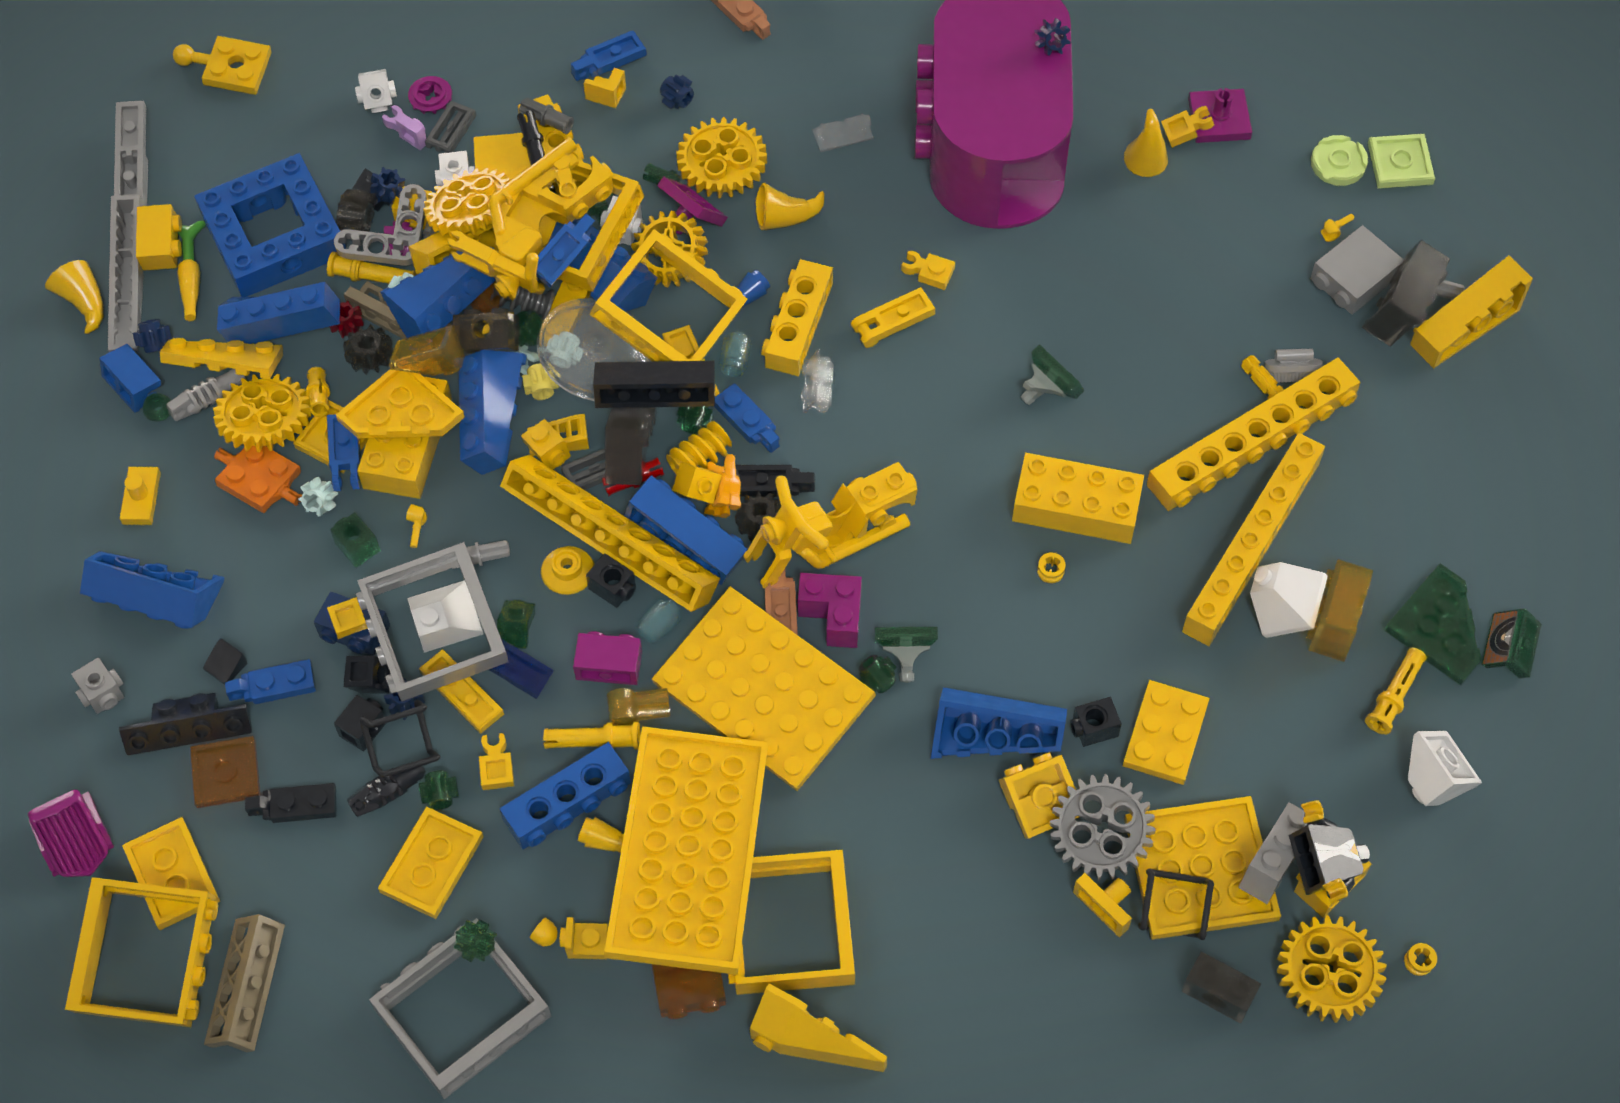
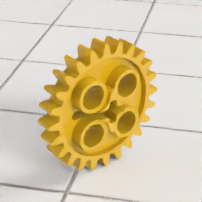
M725 117L721 119V123H717L714 118H711L710 125L701 121L700 129L692 126L691 135L684 133V142L678 143L679 151H676L678 171H681L682 180L687 179L689 187L696 185L697 193L706 189L707 197H710L713 191L717 192L718 198L722 197L723 192H727L730 198L733 197V190L744 194L743 186L752 189L753 180L760 182V173H765L767 153L762 135L756 136L755 128L747 131V122L738 126L736 118L731 123H727Z
M475 168L470 174H468L467 170H464L463 175L460 177L453 174V180L444 179V185L435 186L436 193H428L429 200L424 201L425 208H423L429 227H432L434 232L439 231L441 236L449 232L451 238L454 237L451 234L453 231H461L464 235L470 231L473 235H476L477 229L480 228L483 231H487V225H493L489 209V199L492 194L510 182L511 179L507 178L505 173L499 174L498 169L490 173L489 168H485L482 172Z
M253 374L252 381L248 382L246 379L241 378L242 385L240 386L231 383L232 391L223 390V398L216 399L217 407L213 408L215 415L213 418L219 436H224L226 443L233 441L234 448L244 444L245 451H248L252 446H256L257 452H260L263 446H267L272 451L273 444L276 443L284 447L285 439L294 442V433L303 434L302 426H308V418L312 416L310 400L306 395L305 388L301 389L299 382L292 384L290 377L281 381L280 374H276L273 379H258Z
M1329 915L1325 916L1322 924L1319 923L1316 917H1312L1310 927L1302 921L1298 926L1299 932L1291 930L1288 935L1290 941L1284 940L1281 948L1285 952H1280L1277 960L1284 964L1278 966L1277 973L1286 976L1281 979L1279 984L1284 987L1290 986L1286 998L1296 996L1298 1001L1295 1008L1298 1009L1305 1004L1308 1006L1307 1016L1309 1017L1316 1010L1319 1012L1320 1021L1322 1022L1327 1014H1331L1334 1023H1337L1342 1013L1348 1021H1351L1354 1011L1362 1016L1366 1011L1365 1005L1372 1008L1376 1002L1374 997H1380L1383 991L1379 985H1384L1386 977L1379 973L1384 972L1387 965L1377 961L1381 959L1384 953L1383 951H1373V947L1377 942L1376 939L1369 941L1364 939L1368 931L1367 929L1359 933L1354 931L1356 927L1355 921L1346 927L1341 916L1336 924H1332ZM1310 945H1320L1324 949L1325 954L1314 953ZM1343 953H1353L1357 957L1358 962L1348 961ZM1328 964L1333 965L1335 973L1330 972ZM1357 972V973H1359L1361 976L1358 977V976H1357L1356 974H1354V973ZM1305 976H1315L1316 978H1318L1320 984H1309L1306 981ZM1338 983L1348 984L1352 988L1353 993L1342 992L1338 987Z

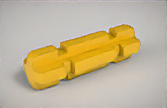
M1250 355L1242 361L1241 367L1248 375H1252L1250 378L1264 394H1269L1268 399L1283 391L1284 389L1280 385H1276L1278 382L1263 365H1259L1261 362L1254 355Z

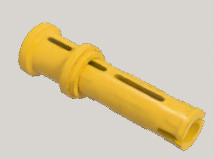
M334 251L329 255L327 262L328 277H334L335 275L351 278V281L354 282L366 279L389 284L394 275L402 277L404 272L416 276L415 270L411 271L361 260L346 259Z
M1417 648L1408 649L1389 687L1378 695L1376 707L1365 718V723L1371 730L1385 735L1391 732L1395 716L1400 714L1404 708L1403 699L1422 664L1427 659L1423 651Z
M609 722L600 728H545L543 734V741H546L544 742V748L599 747L609 742L613 749L633 747L634 750H638L641 737L640 723L633 722L632 725H613L612 722Z

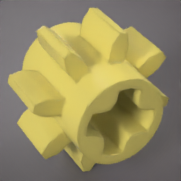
M534 364L527 369V375L521 376L523 378L525 394H532V397L536 400H545L552 397L554 389L559 388L555 368L549 370L546 364Z

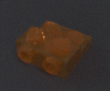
M652 964L661 1018L668 1016L669 1019H680L687 1016L688 1012L699 1010L702 1013H711L719 1010L720 1006L726 1005L721 973Z

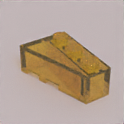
M1337 559L1334 570L1327 569L1326 575L1328 577L1325 587L1328 589L1326 595L1322 596L1318 611L1320 613L1318 621L1315 622L1314 629L1308 630L1306 638L1312 639L1308 651L1345 662L1357 632V623L1362 614L1363 603L1367 596L1374 570Z

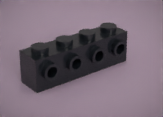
M714 361L595 362L593 381L595 408L715 406Z

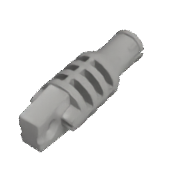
M231 369L216 378L208 377L205 379L206 382L201 381L198 383V386H191V390H184L180 395L167 403L169 414L175 421L201 412V409H207L209 404L211 406L214 405L216 399L223 398L222 391H230L231 383L240 386L242 385L241 378H246L244 375H237L235 369Z

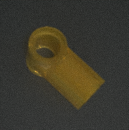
M619 688L607 694L609 721L613 725H632L633 722L671 717L667 688L641 692Z

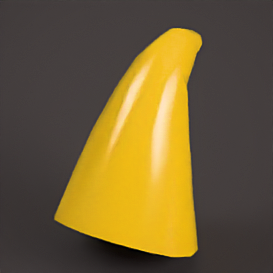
M1151 108L1147 110L1144 129L1127 146L1124 152V162L1127 168L1132 173L1141 177L1159 175L1166 169L1168 164L1166 145L1159 121L1154 110Z
M762 183L756 197V216L759 228L761 230L776 229L809 220L819 214L824 206V192L821 191L815 198L805 200L788 196L770 185Z
M76 260L60 266L47 279L45 289L72 303L85 316L87 324L84 333L89 334L98 329L103 320V301L96 280L88 263L84 260Z

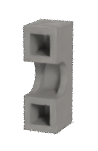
M1290 802L1287 804L1249 864L1238 888L1266 904L1269 903L1291 862L1295 860L1289 835L1307 825V823L1303 822L1304 810Z

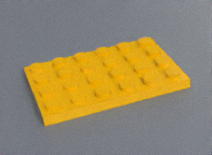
M731 586L652 678L655 685L724 737L768 742L765 768L796 791L801 788L876 696L875 691Z

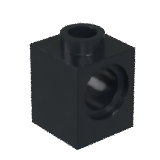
M604 554L586 574L588 589L616 608L623 601H628L636 590L634 572L607 554ZM611 580L620 581L615 585L607 584Z
M346 656L343 687L361 694H389L390 688L385 676L391 674L388 665L381 666L379 658L376 656Z
M356 695L334 722L339 737L364 752L367 747L360 725V718L365 717L369 721L383 718L382 706L371 698L365 700ZM385 724L368 728L371 741L374 740Z
M1111 696L1076 706L1073 719L1070 720L1072 733L1075 738H1080L1083 747L1119 737L1122 725ZM1095 719L1101 725L1092 726L1088 724L1087 720Z

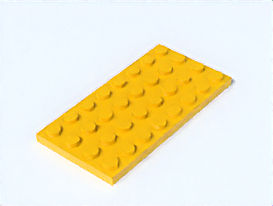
M642 726L604 958L738 975L768 742Z

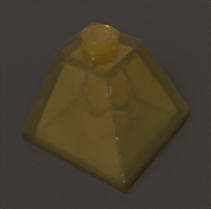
M450 325L398 340L389 361V366L391 370L431 376L442 373L443 375H451L462 368L465 355L454 327Z

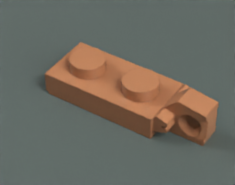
M711 0L743 32L752 30L762 40L771 35L767 15L753 0Z
M784 569L778 582L772 586L769 583L765 588V612L798 635L795 581H793V578H786Z

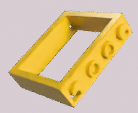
M579 161V164L571 169L572 178L584 182L592 171L591 165ZM613 173L614 177H612V193L619 195L584 262L579 270L568 266L558 278L592 292L644 198L638 181Z
M654 229L595 302L589 315L652 362L702 361L748 299L743 296L738 288L730 286L723 281L714 270L706 268L696 261V258L690 252L683 251L667 235L659 233ZM650 250L730 308L690 360L610 301Z
M843 850L753 857L751 878L831 872L840 969L745 977L742 944L738 975L728 974L729 984L736 985L737 995L764 993L768 984L782 991L855 985Z
M92 877L65 1010L80 1014L191 1028L192 1020H196L199 1013L200 1004L196 1000L198 989L203 986L206 977V969L203 967L205 954L210 952L212 945V935L209 934L211 921H215L218 913V902L215 901L216 896L207 891ZM112 893L198 904L178 1014L90 1004Z

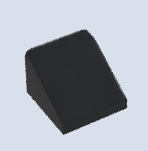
M220 638L204 664L203 669L225 685V682L233 680L248 663L240 651Z

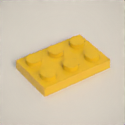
M1149 680L1125 755L1123 767L1184 785L1210 698Z
M426 806L379 885V892L437 919L484 838L483 833Z
M183 817L122 845L138 883L207 891L216 896L215 901L221 902ZM145 898L159 930L196 914L198 910V904Z

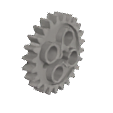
M1104 774L1102 783H1097L1094 775H1091L1089 785H1086L1079 779V789L1077 791L1070 786L1067 787L1069 798L1059 795L1058 801L1063 807H1053L1052 813L1059 817V819L1050 820V826L1059 830L1051 833V840H1061L1055 846V851H1066L1062 857V862L1066 863L1073 860L1072 871L1074 872L1082 866L1084 867V873L1088 876L1091 871H1096L1098 880H1101L1103 872H1108L1113 880L1115 878V870L1117 869L1126 876V865L1130 864L1137 869L1139 864L1136 857L1147 858V852L1142 847L1153 846V841L1146 837V835L1155 834L1156 829L1147 825L1155 820L1154 814H1145L1150 808V802L1140 804L1143 792L1140 791L1133 795L1131 793L1133 783L1130 782L1124 788L1120 787L1121 777H1117L1113 784L1109 783L1107 774ZM1094 800L1100 803L1101 809L1097 813H1088L1083 808L1084 804ZM1119 811H1127L1131 814L1132 820L1127 824H1120L1114 819V816ZM1075 817H1083V819L1091 823L1078 822L1075 820ZM1102 821L1108 822V829H1105L1103 833L1097 832L1096 825H1101ZM1079 830H1085L1089 832L1091 838L1087 843L1080 844L1073 839V835ZM1113 831L1122 832V833H1125V832H1126V833H1129V834H1130V837H1129V838L1122 837V835H1120V834H1118V833H1116V832H1113ZM1108 841H1117L1122 846V849L1117 854H1109L1104 850V845Z

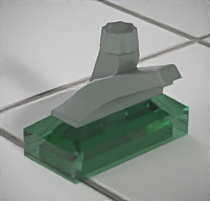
M1040 344L1031 352L1034 375L1031 379L1024 382L1023 387L1026 391L1021 396L1026 404L1030 405L1044 393L1077 399L1085 391L1080 382Z
M875 627V643L882 647L883 651L895 656L901 664L900 682L914 681L915 673H912L913 663L921 653L928 651L930 646L937 642L938 627Z

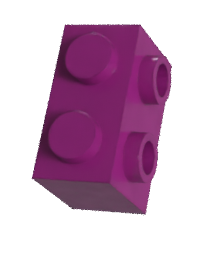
M591 631L587 634L578 633L573 664L576 680L638 685L642 658L641 639L628 634L608 636L596 631Z

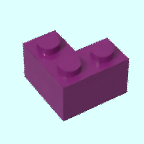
M800 573L798 617L827 619V646L858 647L862 577Z

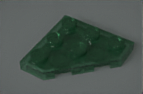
M1440 563L1389 621L1384 631L1408 648H1417L1423 651L1427 656V662L1459 685H1462L1479 665L1481 654L1476 644V629L1472 610L1469 609L1466 581Z

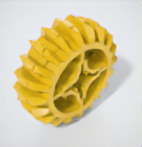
M672 210L669 216L666 217L664 212L660 211L659 219L657 220L653 216H649L650 224L648 226L640 223V228L643 232L634 233V238L638 242L631 243V248L636 252L655 229L659 233L667 235L676 246L683 251L690 252L696 258V261L705 265L706 261L701 256L708 255V249L704 247L708 240L706 236H702L704 230L701 226H696L697 222L694 218L687 220L688 217L683 212L677 217L675 211ZM676 230L686 233L691 239V244L678 241ZM652 250L640 262L658 277L655 285L662 281L664 287L668 288L671 281H673L679 287L681 284L680 279L684 278L687 282L691 281V279L663 258H661L663 268L650 263L649 254L660 257Z

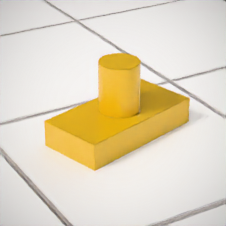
M128 467L120 513L122 525L153 524L161 475L158 467Z
M1086 873L1076 880L1073 893L1120 938L1129 929L1132 920L1118 905L1131 893L1129 886L1122 879L1117 878L1103 891Z

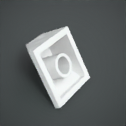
M1283 562L1257 567L1250 595L1262 635L1268 638L1314 629L1328 576L1323 572Z
M465 580L407 598L424 653L483 635Z
M1418 731L1414 734L1408 781L1413 787V795L1420 803L1425 806L1441 805L1482 783L1447 731Z

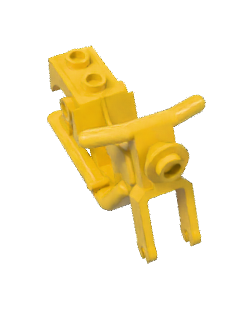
M570 137L490 197L489 209L499 253L464 235L461 231L451 232L452 236L456 239L458 238L459 241L448 238L450 247L463 252L459 255L451 251L453 259L490 277H495L497 283L494 284V287L504 299L509 297L511 300H514L519 286L527 289L530 293L538 295L542 294L545 290L544 285L538 283L536 275L539 261L538 254L543 249L539 225L544 216L561 224H568L569 221L572 222L575 219L582 218L589 208L598 202L606 200L613 191L612 177L614 175L611 169L604 162L600 164L594 156L590 157L592 171L589 177L578 188L572 182L571 169L579 164V160L572 154L577 149V146ZM555 181L560 185V196L548 188Z
M899 462L894 463L865 478L859 477L854 479L847 487L843 483L831 501L835 510L826 514L819 503L815 501L797 507L792 500L787 478L783 475L778 476L775 483L781 508L775 517H763V525L760 526V530L743 557L747 563L751 559L756 561L762 555L767 543L772 547L776 557L764 577L760 580V584L764 589L769 583L772 586L778 582L779 577L792 558L791 549L814 568L823 569L909 527L910 521L905 513L894 518L893 515H888L885 510L903 503H909L911 506L915 505L918 490L916 480L910 472L905 471ZM870 520L872 525L877 527L867 531L868 521Z

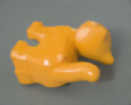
M733 454L726 455L724 467L718 466L711 461L707 463L708 470L721 474L722 477L714 503L707 504L704 514L727 518L730 516V509L738 510L741 507L739 496L741 481L736 475L735 456Z

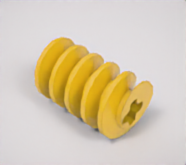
M711 421L707 424V428L699 429L697 435L692 434L688 437V441L680 442L679 448L673 447L670 449L666 459L676 475L680 462L694 466L699 465L707 469L706 460L709 459L716 464L718 462L716 453L718 452L721 456L726 457L728 453L725 447H732V442L724 429L717 422Z

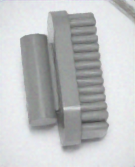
M1313 349L1275 350V359L1265 361V368L1278 383L1298 382L1323 366L1322 360L1314 358Z

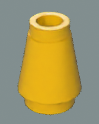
M586 817L578 837V842L584 843V847L621 853L624 833L597 817H594V819Z

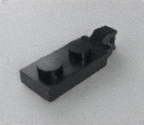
M735 465L736 475L741 481L740 497H779L775 480L781 475L785 476L788 480L791 497L799 495V492H815L814 472H800V469L792 468V465Z
M334 783L265 790L263 791V796L245 797V811L248 813V816L263 815V820H271L272 823L336 817V786Z

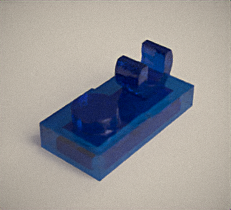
M502 640L509 662L491 668L489 671L537 699L554 670Z

